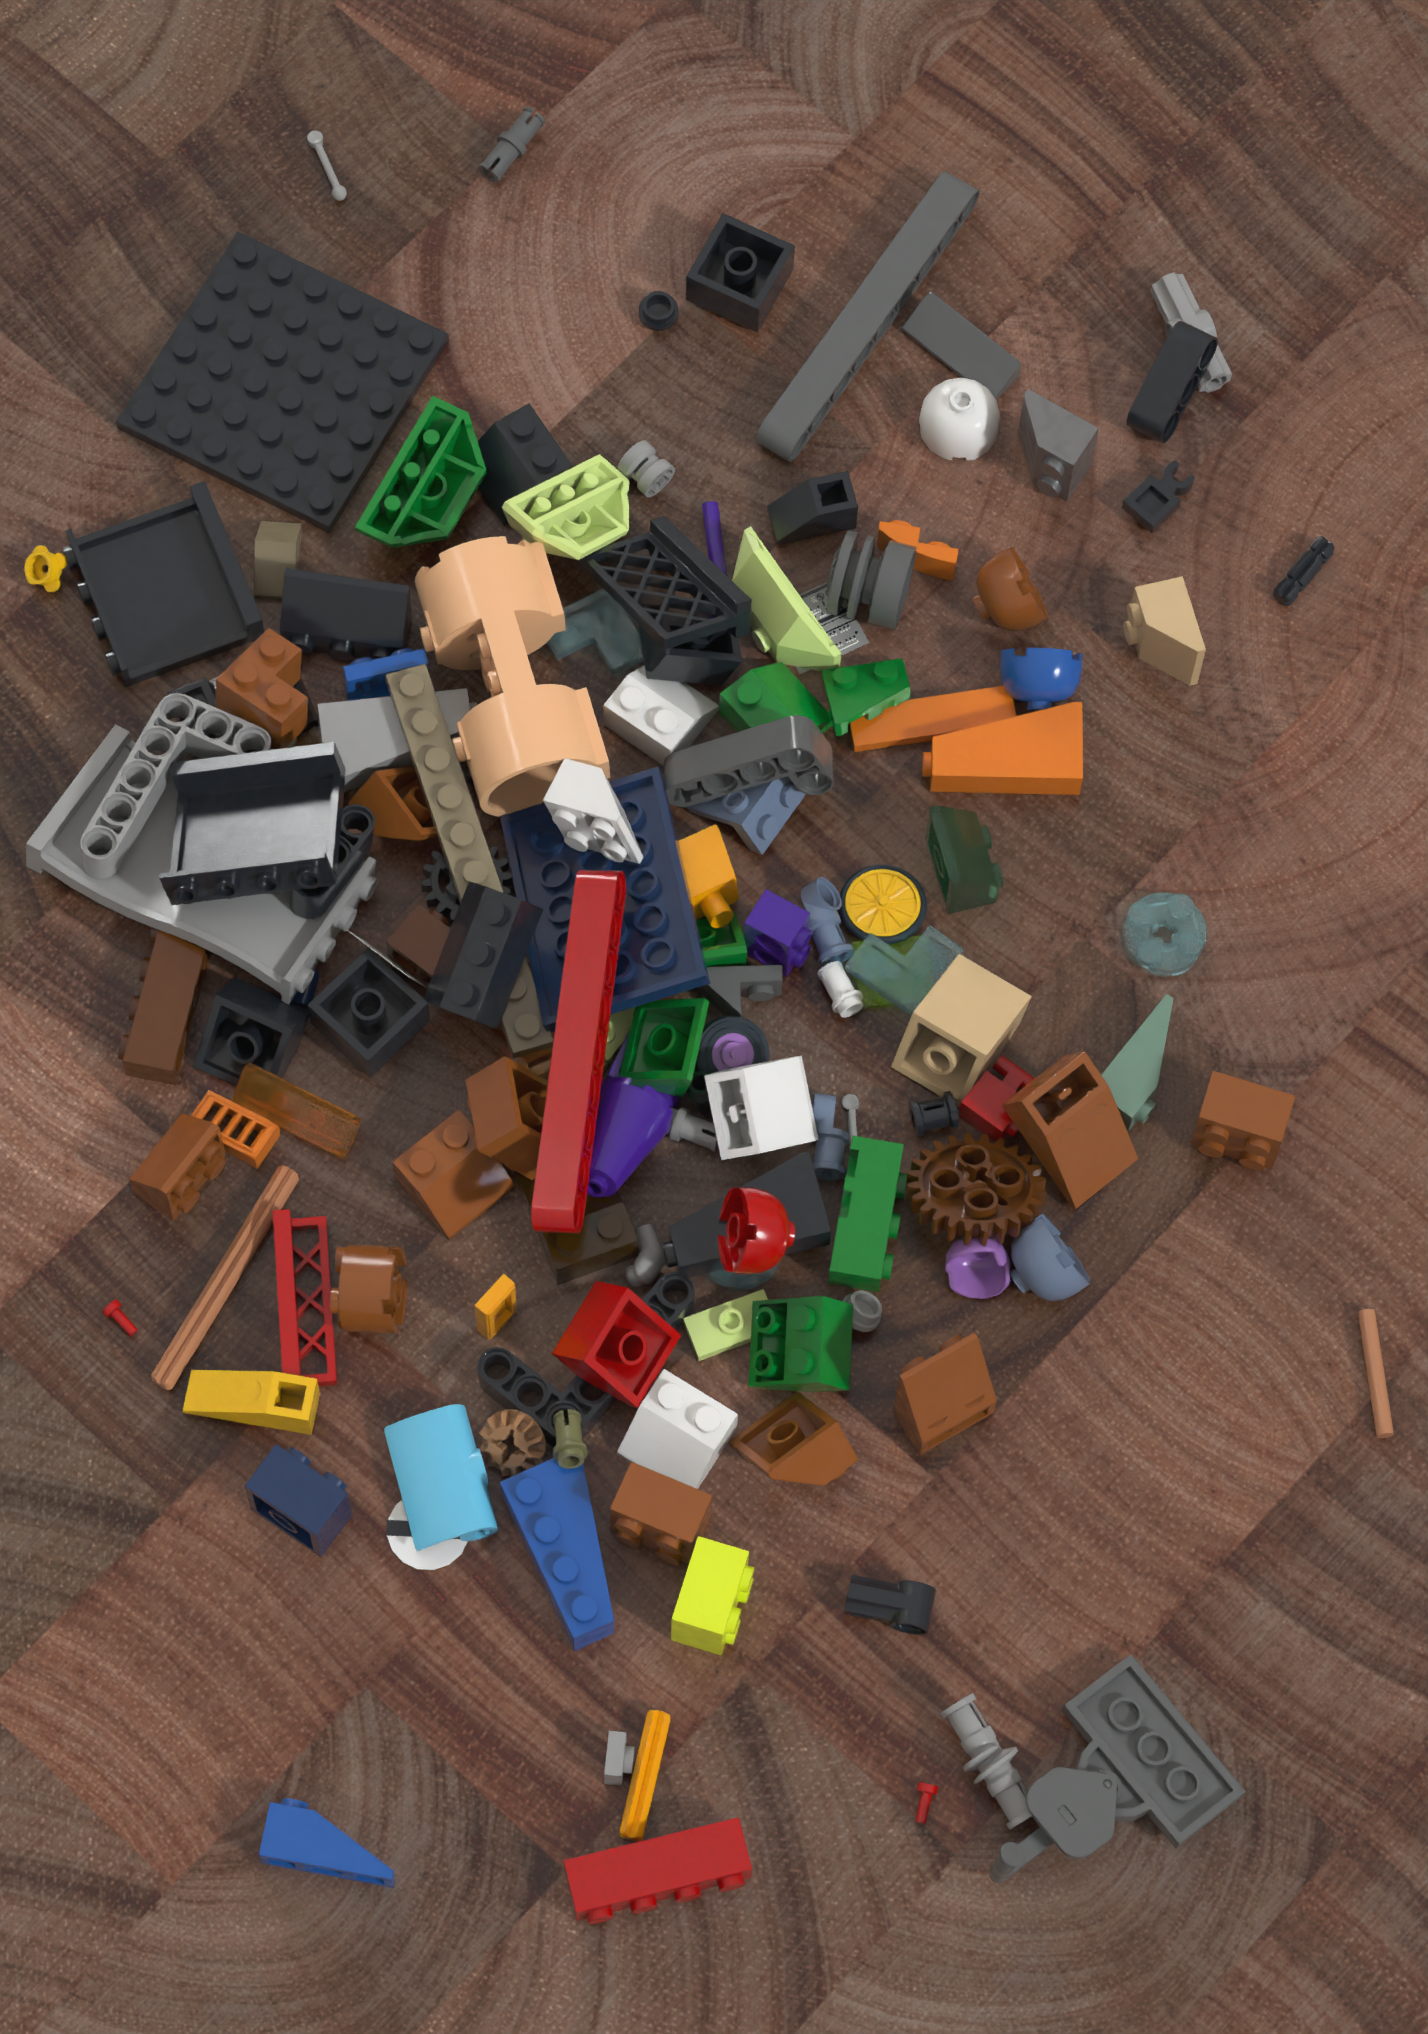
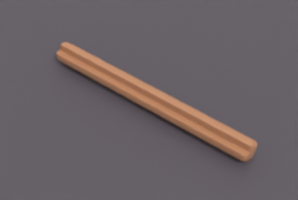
M280 1165L274 1172L151 1374V1379L157 1386L171 1390L176 1384L273 1224V1210L282 1209L298 1183L299 1177L294 1170Z

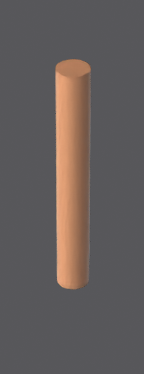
M1363 1309L1358 1311V1319L1377 1438H1388L1394 1435L1376 1315L1374 1309Z

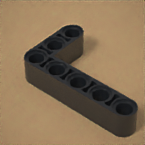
M670 1272L661 1277L642 1300L677 1331L683 1324V1318L690 1316L694 1309L695 1287L693 1281L687 1275L680 1274L679 1276L678 1272ZM670 1290H680L684 1292L687 1298L682 1303L672 1304L664 1298V1295ZM494 1347L487 1349L478 1360V1380L483 1391L505 1409L519 1410L532 1417L542 1429L545 1441L553 1447L556 1446L555 1429L552 1427L554 1424L553 1416L557 1412L563 1410L564 1418H568V1409L576 1410L581 1414L583 1440L618 1400L603 1391V1396L595 1401L583 1398L580 1394L581 1391L588 1386L594 1385L579 1378L577 1375L561 1393L504 1348ZM502 1365L509 1370V1373L504 1378L496 1380L488 1377L486 1371L491 1366ZM533 1391L540 1394L543 1399L539 1404L531 1407L523 1405L519 1398L525 1392Z

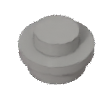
M859 1290L847 1295L842 1300L843 1302L853 1304V1329L870 1332L879 1325L882 1306L873 1294Z

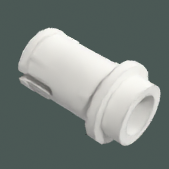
M840 961L831 962L818 971L817 975L822 980L833 1001L831 1005L833 1012L839 1013L841 1017L845 1018L856 1014L862 1009L863 1003L861 1000L863 999V994L861 991L855 990Z

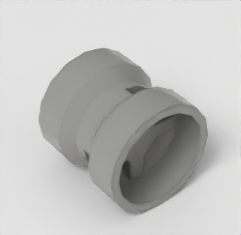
M642 440L632 446L618 464V470L627 479L633 478L637 482V488L647 498L659 493L669 483L675 473V468L666 459H659L656 456L654 447L646 440Z

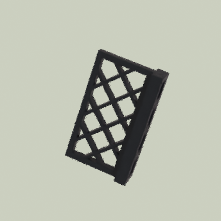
M665 516L650 520V532L607 545L579 560V565L665 650L724 630H728L735 638L750 634L752 599ZM647 549L650 556L632 553ZM603 562H609L618 564L617 568L601 566L599 564ZM627 565L645 568L646 572L625 570V567ZM655 570L668 572L672 577L654 575L653 573ZM625 582L640 586L638 589L622 587L618 583ZM649 586L667 589L668 592L667 594H663L658 592L646 591V589ZM676 591L689 593L695 599L675 596ZM640 603L658 605L661 608L660 610L642 608ZM669 608L687 610L690 613L689 615L668 612ZM699 612L711 614L714 618L707 619L696 616ZM662 624L683 628L668 633L662 627Z

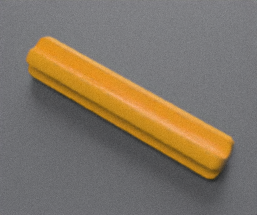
M649 1710L647 1712L619 1830L620 1837L627 1840L641 1841L643 1839L670 1725V1714L663 1711Z

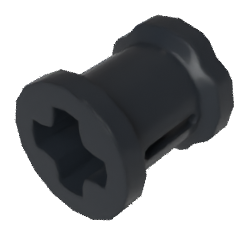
M951 1091L944 1092L943 1097L918 1102L915 1098L908 1100L909 1114L916 1137L924 1136L925 1131L941 1127L959 1128L957 1107Z

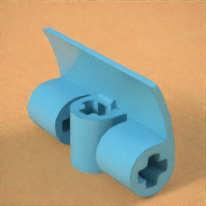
M454 1404L430 1410L384 1428L416 1551H421L456 1537H460L461 1541H475L491 1536L498 1531L497 1521L487 1488L489 1483L480 1449L476 1448L464 1405Z

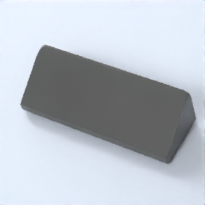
M931 291L923 298L902 327V331L959 377L975 380L987 387L996 400L1020 376L1021 363Z

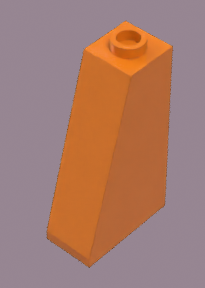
M1071 702L932 737L931 751L923 752L922 776L930 777V792L1080 795L1083 781L1082 702Z

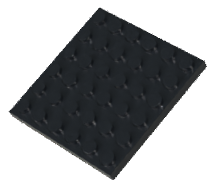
M237 232L116 420L117 428L330 534L448 344L449 335L243 233Z

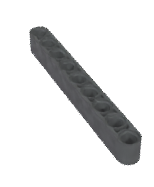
M943 171L766 416L755 437L757 444L788 462L795 460L968 218L977 203L980 190L947 171Z

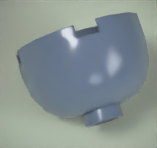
M1043 1213L1033 1219L1031 1225L1020 1230L1019 1238H1014L1011 1244L1010 1256L1015 1268L1010 1271V1276L1023 1293L1031 1290L1043 1300H1064L1088 1286L1090 1278L1070 1245L1067 1247L1059 1237L1061 1235L1060 1231Z

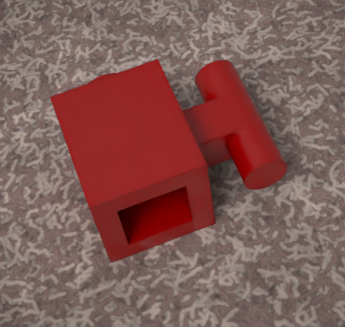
M1004 1055L998 1058L993 1069L1005 1078L1001 1081L986 1070L962 1100L959 1111L960 1118L981 1133L987 1134L988 1138L994 1142L998 1139L1006 1138L1008 1135L1015 1138L1020 1132L1002 1107V1104L1035 1079V1077Z

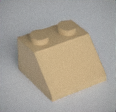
M1183 576L1135 587L1132 602L1127 604L1128 621L1123 622L1124 634L1128 645H1135L1138 658L1189 686L1198 684L1206 649Z

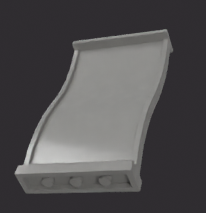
M115 724L26 843V866L40 874L43 870L47 871L71 888L130 919L182 938L223 957L274 988L281 994V1001L289 1005L297 992L304 993L307 990L314 976L313 969L319 960L326 962L330 957L336 944L335 938L340 930L346 932L351 927L357 914L356 907L361 900L367 902L373 895L378 884V879L375 878L376 860L370 856L366 861L363 860L328 909L320 917L314 919H304L292 911L290 907L291 891L171 905L159 879L160 873L170 871L178 791L171 778L118 871L106 879L92 878L83 869L80 840L136 744L130 739L129 731ZM135 783L131 785V787L137 789L147 786L144 783ZM116 816L111 820L116 822H122L127 820L128 818L124 816ZM100 849L92 852V854L98 856L105 855L109 851ZM313 890L303 891L304 893L309 895L317 894V892Z

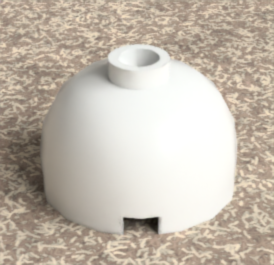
M966 378L948 379L933 387L923 401L919 417L921 438L930 451L943 459L952 460L953 457H966L965 461L974 460L989 451L997 440L1001 420L997 400L990 390L979 382Z

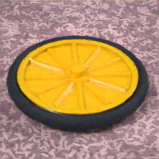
M873 865L855 872L847 879L840 892L842 906L839 909V913L847 929L863 941L877 945H890L909 938L919 929L927 912V899L919 881L909 872L891 865Z

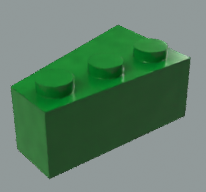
M852 1136L828 1284L879 1292L881 1279L890 1280L894 1254L886 1253L888 1238L897 1239L901 1214L893 1213L895 1198L904 1199L907 1174L900 1173L904 1144Z

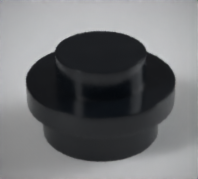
M663 291L651 292L642 299L639 305L640 321L644 326L654 331L669 329L676 323L679 316V307L676 300Z

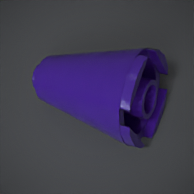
M608 1077L602 1080L587 1194L593 1197L613 1195L669 1132L673 1110L667 1100L654 1088L646 1084L643 1090L631 1086L632 1079L627 1077Z

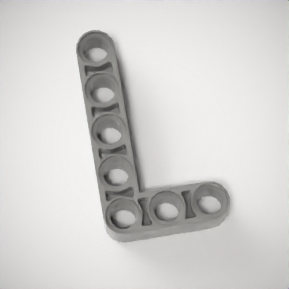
M173 693L165 696L159 702L82 834L80 845L82 865L85 872L92 878L106 879L118 871L171 779L172 763L181 762L186 752L205 759L244 754L252 749L267 751L271 750V738L268 732L260 726L185 694ZM175 717H180V718H184V719H185V720H183V721H181V722H172V721H170V719L175 718ZM214 733L223 735L222 737L215 739L207 737L208 735ZM155 750H163L166 752L162 755L151 754V752ZM135 783H144L147 785L143 788L138 789L131 787V785ZM116 816H124L128 818L127 820L122 822H116L111 820ZM100 849L109 851L105 855L98 856L92 854V852Z

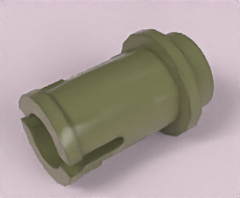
M568 1409L569 1425H566L563 1410L553 1416L556 1446L553 1448L552 1453L559 1466L573 1469L584 1463V1459L588 1454V1448L582 1441L581 1414L576 1410Z

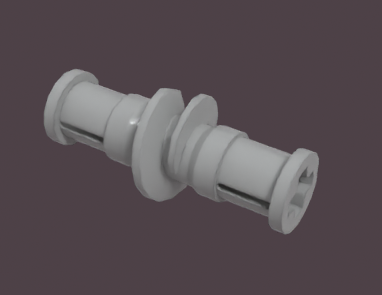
M972 1693L942 1711L940 1716L942 1719L947 1718L961 1740L960 1745L965 1753L972 1758L963 1766L964 1772H980L973 1781L974 1784L985 1780L992 1798H996L1010 1821L1006 1824L1010 1830L1032 1817L1026 1806L1028 1791L1021 1781L1023 1778L1010 1763L1019 1750L1017 1747L1001 1748L991 1725H987L974 1701L977 1698Z

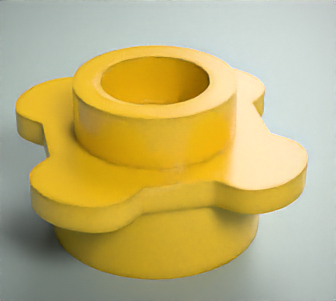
M39 545L35 547L32 554L26 559L24 566L27 582L31 585H42L47 592L57 591L60 587L59 578L62 574V569L67 566L66 556L63 553L53 554L48 551L46 546ZM46 565L48 566V572H45Z

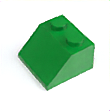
M783 662L751 669L720 693L719 714L736 733L794 715L810 718L821 733H824L833 726L830 713Z

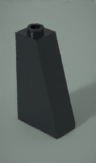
M810 1151L793 1157L739 1187H754L766 1190L782 1202L788 1213L789 1221H792L795 1226L794 1242L791 1247H787L785 1255L830 1245L831 1229ZM726 1195L669 1226V1241L662 1243L667 1267H676L679 1276L680 1274H685L690 1278L724 1270L719 1257L718 1235H723L727 1238V1221H719L720 1211Z

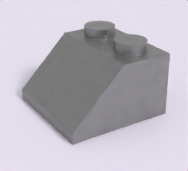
M1027 389L1023 396L1018 434L1032 483L1036 484L1038 489L1047 496L1059 497L1067 502L1092 465L1099 428Z

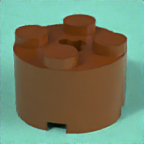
M349 1244L347 1247L337 1248L335 1268L336 1272L340 1273L339 1287H333L331 1290L330 1309L331 1313L338 1314L339 1328L348 1332L393 1334L399 1332L396 1325L402 1326L407 1302V1280L402 1279L401 1273H399V1266L407 1267L406 1255L402 1247Z

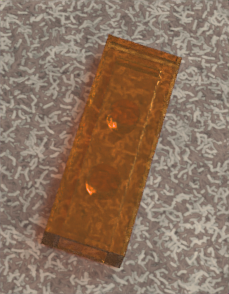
M250 1062L243 1068L232 1102L268 1119L280 1128L341 1159H344L350 1153L362 1118Z

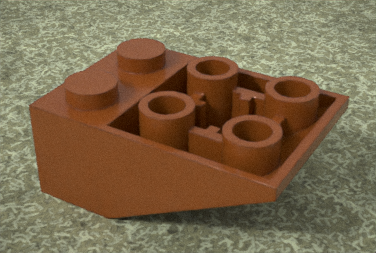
M1085 1051L1064 1055L1002 1104V1107L1073 1209H1077L1138 1160L1111 1090Z
M975 1332L965 1338L961 1334L956 1335L945 1341L939 1347L940 1352L927 1360H925L924 1356L917 1357L901 1369L902 1374L899 1375L893 1413L919 1455L926 1453L978 1423L995 1411L996 1396L981 1345Z

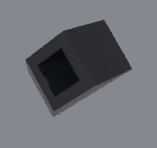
M844 471L804 481L767 505V511L776 544L780 545L855 529L857 525L858 504L849 472Z

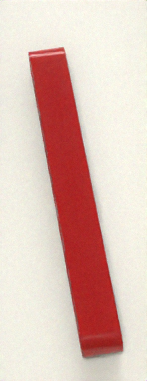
M579 870L575 879L531 1208L532 1227L536 1232L579 1233L583 1226L626 899V880L622 871Z

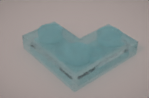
M604 589L564 607L566 631L555 633L547 642L557 661L594 643L613 676L644 661L639 632L627 612Z
M930 925L906 956H903L870 933L846 963L845 970L912 1016L914 1010L958 954L963 955L964 949Z

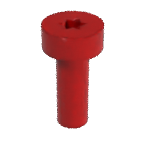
M115 1299L103 1309L102 1313L107 1318L112 1316L131 1337L138 1329L120 1310L122 1304Z
M918 1783L917 1791L921 1792L915 1822L926 1824L932 1795H937L938 1786Z

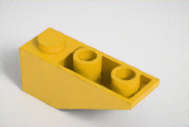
M191 1370L183 1413L312 1435L320 1391L318 1381L315 1378L274 1371Z

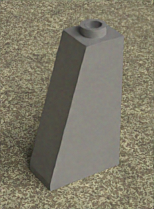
M467 688L436 691L435 693L452 740L459 737L457 722L461 721L467 712L477 706V702L469 703ZM391 696L318 704L321 743L335 742L346 769L344 792L364 785L375 771L413 766Z

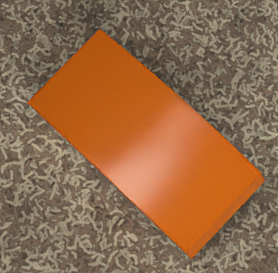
M900 520L891 522L880 521L877 547L884 551L890 540L916 546L914 570L937 578L954 581L959 549L950 548L949 545L936 541L927 544L919 543L920 527H914L908 522Z

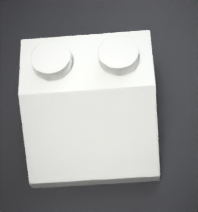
M644 665L628 674L603 705L604 726L664 766V760L669 754L689 748L717 713L719 705L685 682L647 679Z
M664 1369L640 1404L617 1451V1455L630 1463L634 1462L698 1489L737 1430L738 1414Z

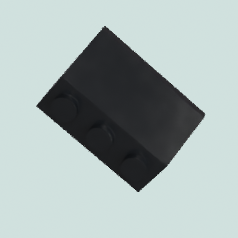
M286 568L280 635L302 649L301 655L316 652L329 654L330 657L341 661L365 657L375 660L388 657L393 652L408 647L413 621L409 586Z
M469 881L424 999L428 1003L498 1029L543 909L516 897Z

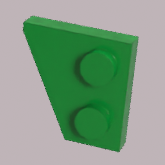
M903 658L821 670L822 685L836 736L847 733L848 724L862 716L869 721L882 714L886 708L895 707L911 698L910 684Z

